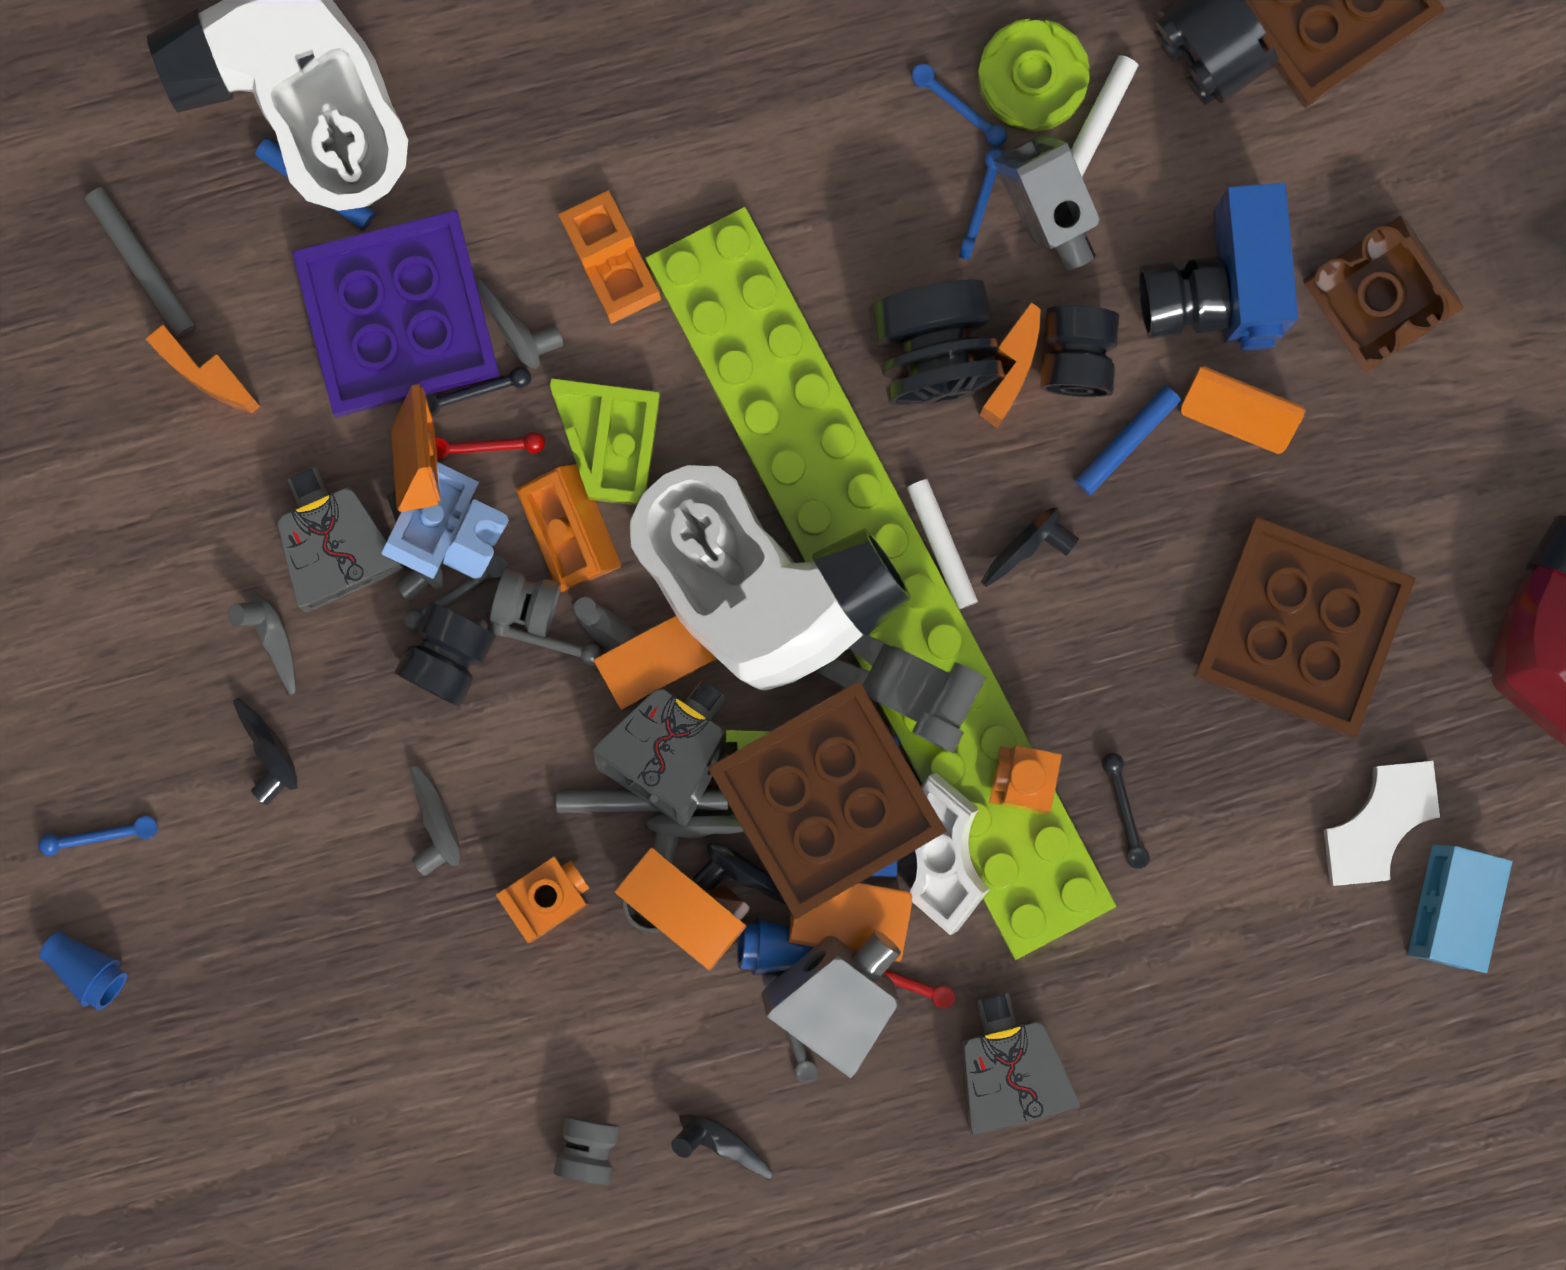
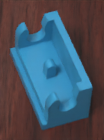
M1432 845L1407 955L1460 969L1487 973L1513 861L1458 846Z

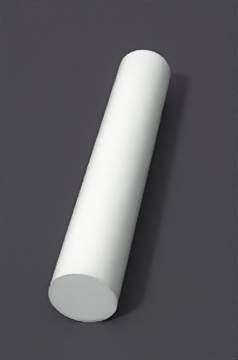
M1118 56L1071 149L1081 176H1083L1139 66L1137 62L1129 57Z
M928 479L908 486L909 495L958 609L961 610L977 603V597Z

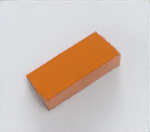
M1206 366L1200 367L1193 375L1180 407V413L1185 417L1276 454H1282L1286 450L1306 410L1303 409L1304 406Z
M417 384L410 387L391 430L396 504L400 512L438 506V501H441L434 421L424 388Z
M577 464L557 467L516 488L552 580L561 583L560 592L608 574L621 567L620 559L595 500H589Z
M858 883L796 920L791 913L788 943L815 947L826 937L834 936L856 952L869 936L877 930L886 935L900 949L901 954L895 960L900 962L903 956L911 913L912 893Z

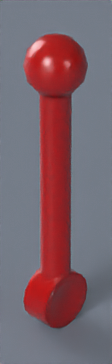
M530 432L525 438L448 443L443 438H435L437 461L447 459L450 454L525 449L529 453L536 454L545 447V438L539 432Z
M890 970L884 972L893 981L894 985L931 998L934 1005L939 1008H949L955 1001V994L948 986L934 988Z

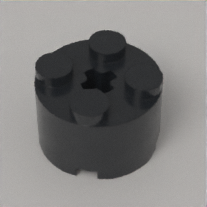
M1171 0L1157 11L1159 19L1155 21L1158 30L1154 32L1158 43L1170 59L1174 60L1181 55L1189 66L1188 68L1191 73L1186 79L1196 96L1205 105L1214 99L1219 103H1224L1279 63L1274 47L1264 53L1258 40L1267 33L1245 0Z

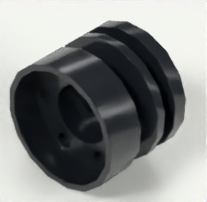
M965 279L930 284L885 297L868 308L876 345L884 348H903L904 353L893 357L881 365L882 374L885 377H906L890 384L886 388L888 401L891 405H936L952 402L974 395L980 389L996 384L1005 378L1001 361H979L995 354L999 350L998 341L995 338H970V332L983 327L993 320L985 284L982 280Z

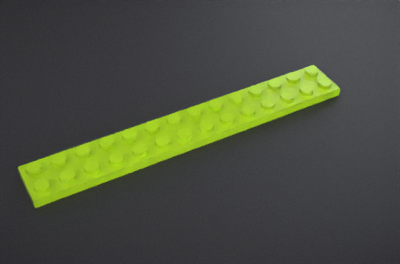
M746 207L646 257L647 266L803 561L811 562L813 561V553L864 528L867 529L893 563L911 596L909 601L868 635L887 645L905 650L949 673L954 663L957 662L986 678L959 728L964 733L954 753H950L912 733L917 722L880 703L879 705L895 736L899 738V743L921 785L929 775L938 773L979 809L972 821L969 832L970 858L976 873L990 889L982 901L1013 959L1017 960L1116 908V904L1056 791L1051 812L1047 814L989 803L1000 746L1013 748L1016 745L1032 748ZM852 652L859 667L870 671L872 665Z

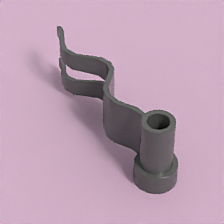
M862 635L848 649L872 665L870 671L838 659H834L832 662L815 670L816 673L845 688L860 681L870 700H874L917 722L912 733L950 753H954L964 733L959 728L986 679L981 674L957 662L954 663L949 673L905 650L887 645L869 635Z

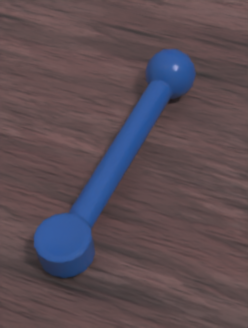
M920 64L914 68L912 81L915 86L931 89L985 133V138L989 145L998 147L1005 143L1007 132L1004 127L991 125L934 78V71L931 66Z
M999 148L990 149L985 154L984 161L987 169L961 246L959 258L970 260L997 174L993 160L1004 154Z
M143 816L135 824L63 837L45 834L39 839L38 848L43 855L53 856L61 848L137 835L143 839H150L157 834L158 824L154 818Z

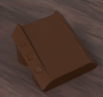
M1401 215L1387 225L1379 226L1367 234L1364 240L1335 259H1331L1303 279L1305 286L1365 373L1464 308L1457 293L1443 276L1412 227Z

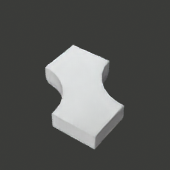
M1433 761L1373 767L1371 791L1361 810L1347 822L1324 829L1330 886L1390 880L1392 856L1404 835L1422 822L1440 818Z
M934 773L928 776L921 788L947 832L915 850L917 875L910 893H912V902L949 935H952L960 929L990 889L976 873L969 853L970 827L979 809L938 773Z

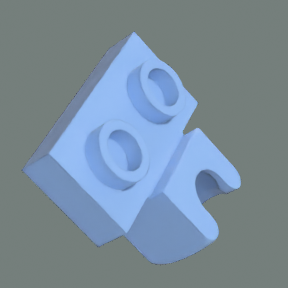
M437 462L441 501H438L439 505L401 512L381 554L432 579L436 575L442 560L443 564L467 576L480 578L494 554L492 547L497 544L509 519L503 512L476 499H473L471 504H469L479 482Z

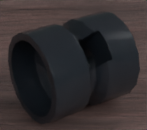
M1220 256L1188 260L1183 270H1178L1172 262L1140 267V304L1145 331L1149 339L1179 336L1185 326L1191 325L1196 333L1226 330L1230 327V292L1225 265Z
M1062 305L1047 308L1044 342L1051 346L1053 351L1043 356L1040 389L1052 394L1073 397H1106L1112 395L1114 391L1115 367L1112 359L1106 356V352L1117 346L1120 314L1104 308L1080 305Z
M430 602L416 629L423 642L421 645L409 646L408 650H405L394 674L460 707L472 685L473 677L468 670L469 665L483 664L497 636L469 619Z

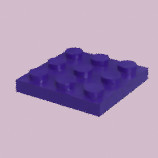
M457 210L292 252L332 413L335 418L404 401L412 385L420 384V387L424 388L425 395L500 376Z

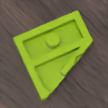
M551 378L550 388L589 500L637 506L643 493L648 490L660 393Z

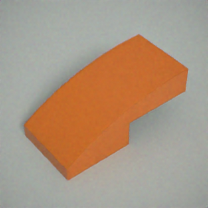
M609 190L558 214L611 324L662 300L659 290Z
M1032 302L1003 340L994 357L1007 366L1010 371L983 406L980 416L997 429L1011 409L1024 383L1036 349L1041 309Z
M164 325L146 338L149 344L169 365L201 391L231 407L253 413L260 407L217 354L199 367Z
M677 616L593 661L620 709L624 711L650 696L655 690L663 689L672 683L675 684L718 659L695 639L682 625Z
M652 847L614 892L709 971L747 927Z

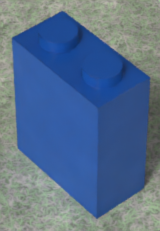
M1286 183L1228 187L1213 210L1217 256H1220L1224 262L1230 292L1231 321L1230 327L1224 330L1225 343L1240 342L1241 350L1244 351L1275 347V340L1284 337L1298 320Z

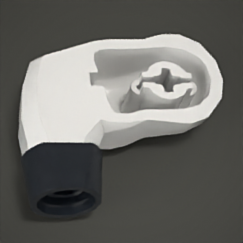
M222 0L202 12L196 9L146 36L160 80L177 113L233 100V92L236 91L254 93L264 117L276 132L289 182L307 201L338 211L370 206L389 193L406 168L408 139L401 120L391 104L376 60L363 39L333 0Z
M686 465L664 474L643 493L630 520L631 548L640 563L656 580L682 625L736 677L762 691L793 683L832 662L862 635L867 636L911 599L910 593L893 563L877 540L865 528L813 553V561L795 563L785 550L763 530L737 480L718 466Z

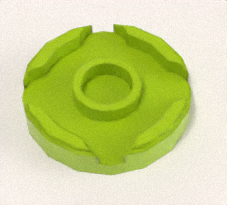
M1030 19L1016 20L998 30L984 48L977 73L980 95L990 112L1009 127L1028 132L1053 129L1070 119L1084 101L1090 79L1088 55L1077 36L1061 24L1049 20L1044 22L1040 20L1030 21Z

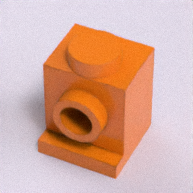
M1018 745L1013 748L1000 746L989 803L1041 814L1051 812L1062 754Z
M554 856L508 888L496 894V896L527 943H532L586 907L588 904L581 894L590 889L572 860L561 865L557 857ZM544 885L552 886L557 893L556 902L548 908L539 906L535 899L536 891Z

